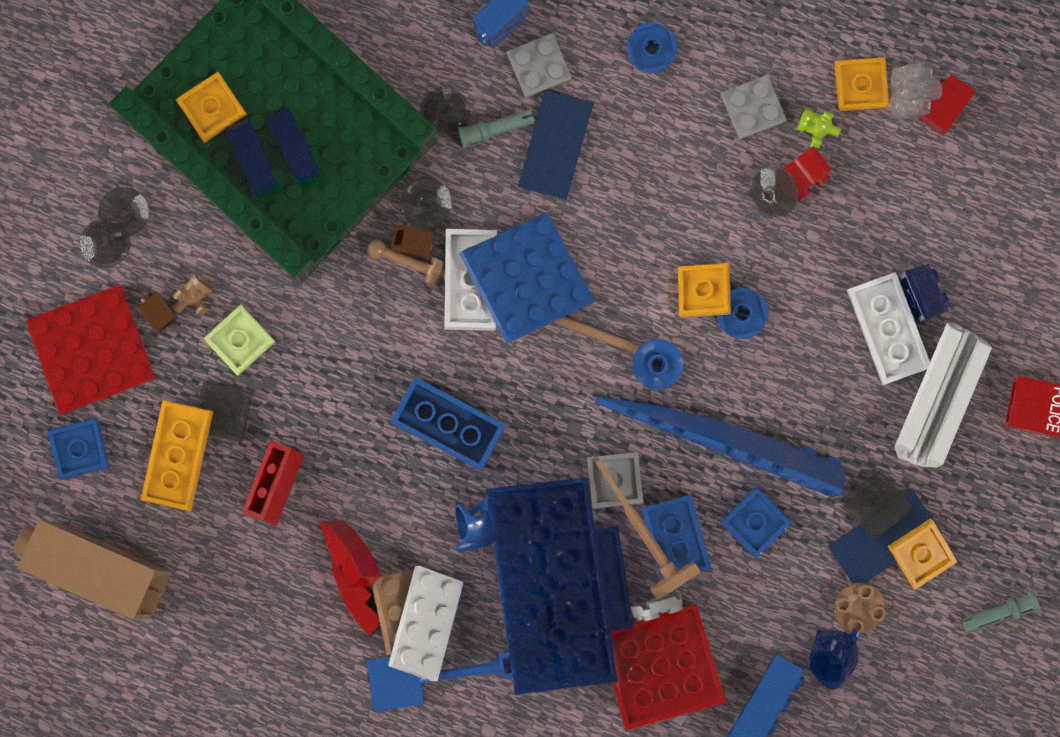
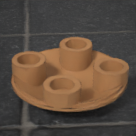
M851 584L845 587L836 598L834 605L836 619L843 628L853 634L868 632L878 626L885 618V600L881 592L870 584Z

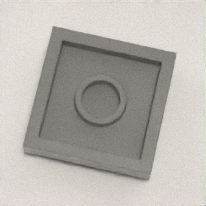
M553 33L506 51L525 99L572 80Z
M768 75L721 92V97L739 140L787 121Z
M638 452L597 456L630 505L643 504ZM588 457L587 465L592 509L623 506L593 461L594 457Z

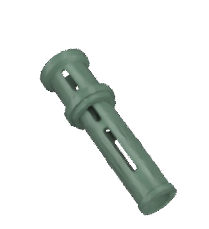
M528 109L527 111L486 123L479 120L475 125L464 128L459 126L457 131L464 149L467 148L468 144L479 141L484 143L490 140L489 137L534 125L535 122L531 109Z
M1030 590L1027 595L1016 599L1008 598L1005 604L961 618L960 622L967 635L1011 618L1012 620H1019L1022 615L1034 611L1039 613L1041 609L1034 591Z

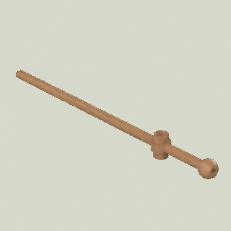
M374 239L370 242L367 254L372 259L384 257L426 274L424 281L435 286L439 285L440 280L445 281L444 261L432 258L431 263L428 264L386 248V245L381 240ZM566 316L553 322L634 354L641 346Z

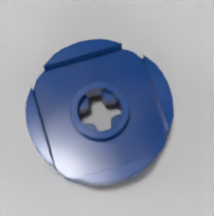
M648 22L636 27L627 43V55L631 64L640 72L656 74L666 70L674 62L677 53V40L673 32L656 22ZM649 42L659 46L656 54L646 52L645 48L648 47Z
M736 288L731 290V314L716 315L718 324L729 337L737 339L752 338L765 326L768 317L766 302L763 297L751 291V289ZM738 307L749 311V314L746 315V320L742 321L740 317L736 318L735 313L738 312Z

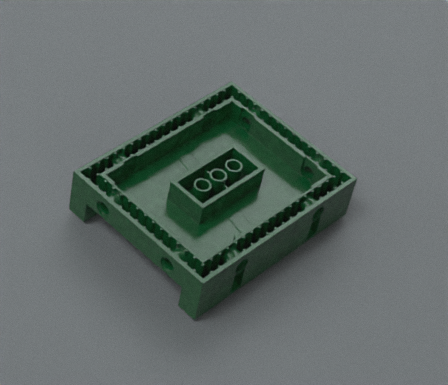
M219 0L133 91L125 86L108 103L133 130L299 285L320 266L439 140L436 128L298 0ZM216 72H219L247 115L204 143L176 99Z

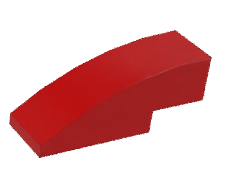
M343 520L322 521L320 523L335 568L344 570L350 587L371 586L381 577L369 549L352 527Z
M332 562L334 578L346 607L360 627L370 636L380 626L378 613L367 604L373 594L365 586L350 587L344 570L336 569L334 562Z

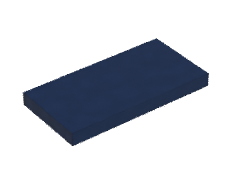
M547 90L544 91L519 180V188L567 201L593 103Z
M912 489L827 547L852 584L866 583L896 563L887 546L927 520H933V518Z

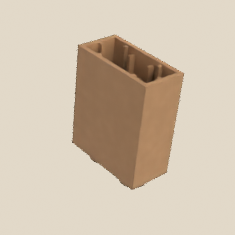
M39 520L36 528L26 524L21 530L13 549V553L22 557L17 569L133 620L152 618L172 573L170 570L60 522Z

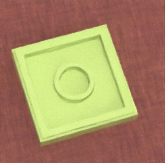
M241 304L203 338L237 376L275 343L273 338Z

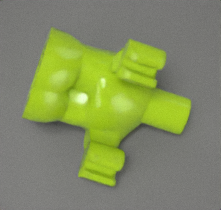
M805 107L796 130L813 134L810 146H815V148L819 149L823 137L827 134L838 137L841 128L832 124L834 114L827 111L819 114Z

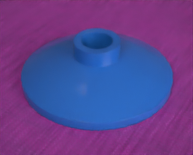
M652 339L643 343L636 350L632 361V368L636 379L643 386L653 390H662L672 386L681 376L683 358L679 349L671 342L663 339ZM655 359H659L661 362L660 367L657 369L652 367V362Z

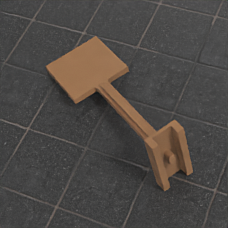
M597 456L594 457L593 461L622 503L625 514L660 566L659 570L664 579L650 588L657 600L661 599L701 573L693 560L678 570L672 561L669 562L636 510L627 502Z

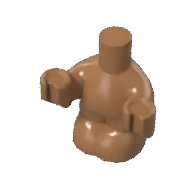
M194 272L190 280L173 295L177 300L172 306L173 309L180 313L187 305L194 306L196 308L195 312L202 317L208 311V308L201 299L213 291L212 285L201 274Z

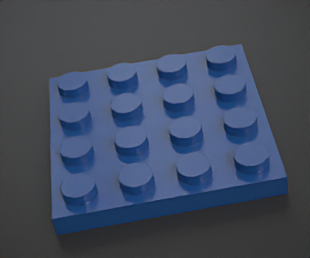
M548 212L463 250L459 254L506 344L595 302Z

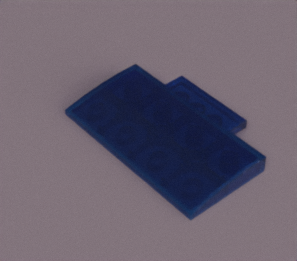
M588 478L487 488L486 497L514 695L617 683L618 676L611 632L630 630L634 628L619 527L595 529Z

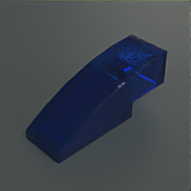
M289 107L266 118L297 183L300 185L322 174Z
M249 118L225 128L255 196L279 186Z

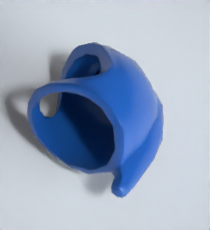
M488 499L481 500L468 510L462 504L456 505L457 529L461 539V544L455 547L456 551L482 548L492 544L499 538L502 531V521L498 511ZM477 511H483V514L480 516H473Z

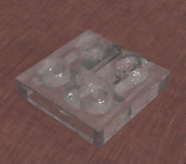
M924 61L892 69L889 119L901 120L930 114L931 101L939 99L942 95L940 81L932 77L933 63Z

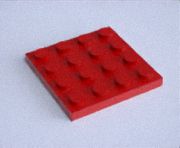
M121 284L25 320L59 415H64L156 380Z
M697 604L685 606L683 610L678 612L659 614L660 617L645 621L643 619L597 631L626 732L726 704Z

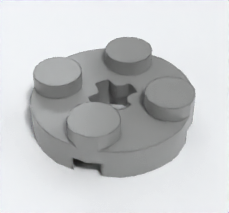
M673 593L669 594L670 598L667 599L665 597L659 600L653 598L635 604L636 606H631L633 617L636 618V621L643 619L648 621L660 617L659 613L683 610L681 594Z

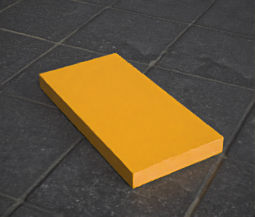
M162 400L141 500L192 511L213 411Z

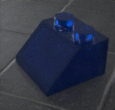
M926 264L907 270L898 277L917 325L949 311L948 306H950V302L946 293H941L937 284L940 282L935 268L931 269L930 265Z

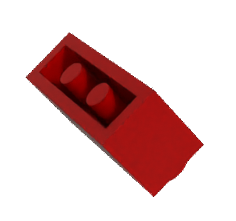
M270 441L242 513L259 521L277 526L304 455L290 447Z

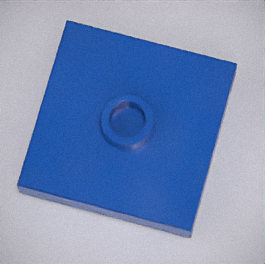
M98 418L47 431L59 480L110 468Z
M757 486L720 521L728 532L755 559L793 523Z

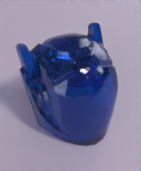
M853 629L851 634L842 631H817L809 656L810 671L828 689H838L850 677L857 666L858 649L856 642L859 632L856 629Z

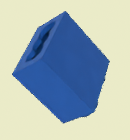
M491 0L473 17L474 30L477 33L476 38L485 47L489 44L494 49L529 15V2L527 0Z

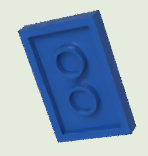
M691 494L641 508L646 527L669 562L672 561L677 570L692 560L701 572L712 569ZM659 570V574H660L661 580H663L664 577H663V575L661 574V572H660V570Z

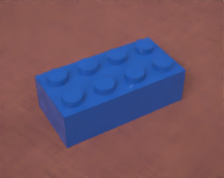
M414 377L391 420V424L481 472H483L506 428L505 424Z

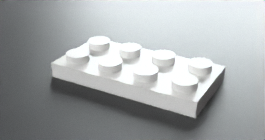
M446 229L444 330L496 331V323L459 254L463 250L496 236L497 230Z
M896 272L847 290L882 385L928 369L930 361Z
M421 566L414 568L388 664L389 667L430 681H438L464 582Z

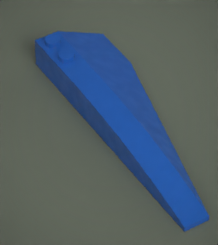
M597 397L595 400V404L833 498L841 495L843 492L846 468L840 466L842 462L828 456L826 460L817 457L818 452L803 447L802 450H799L758 433L679 410Z

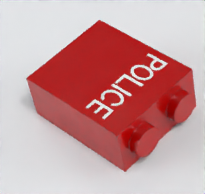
M1022 376L1014 377L1004 428L1060 439V384Z

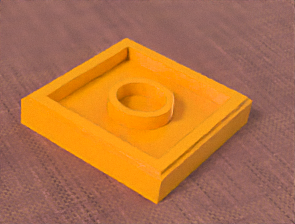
M885 57L834 62L839 112L890 107Z
M216 72L176 99L204 143L247 115L219 72Z
M728 263L678 267L680 318L731 314L730 265Z
M932 519L927 520L887 546L914 590L957 563Z

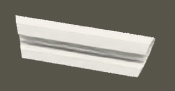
M947 323L894 447L898 458L914 465L936 468L943 465L992 349L979 336L955 323Z

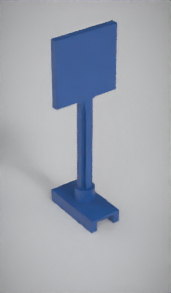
M512 650L499 653L500 658L492 659L488 663L440 670L438 681L493 673L494 675L502 674L503 680L521 676L522 670L514 671L513 667L516 666V663L512 661V657L519 655V651ZM390 657L367 660L374 712L425 704L422 684L434 681L389 667Z

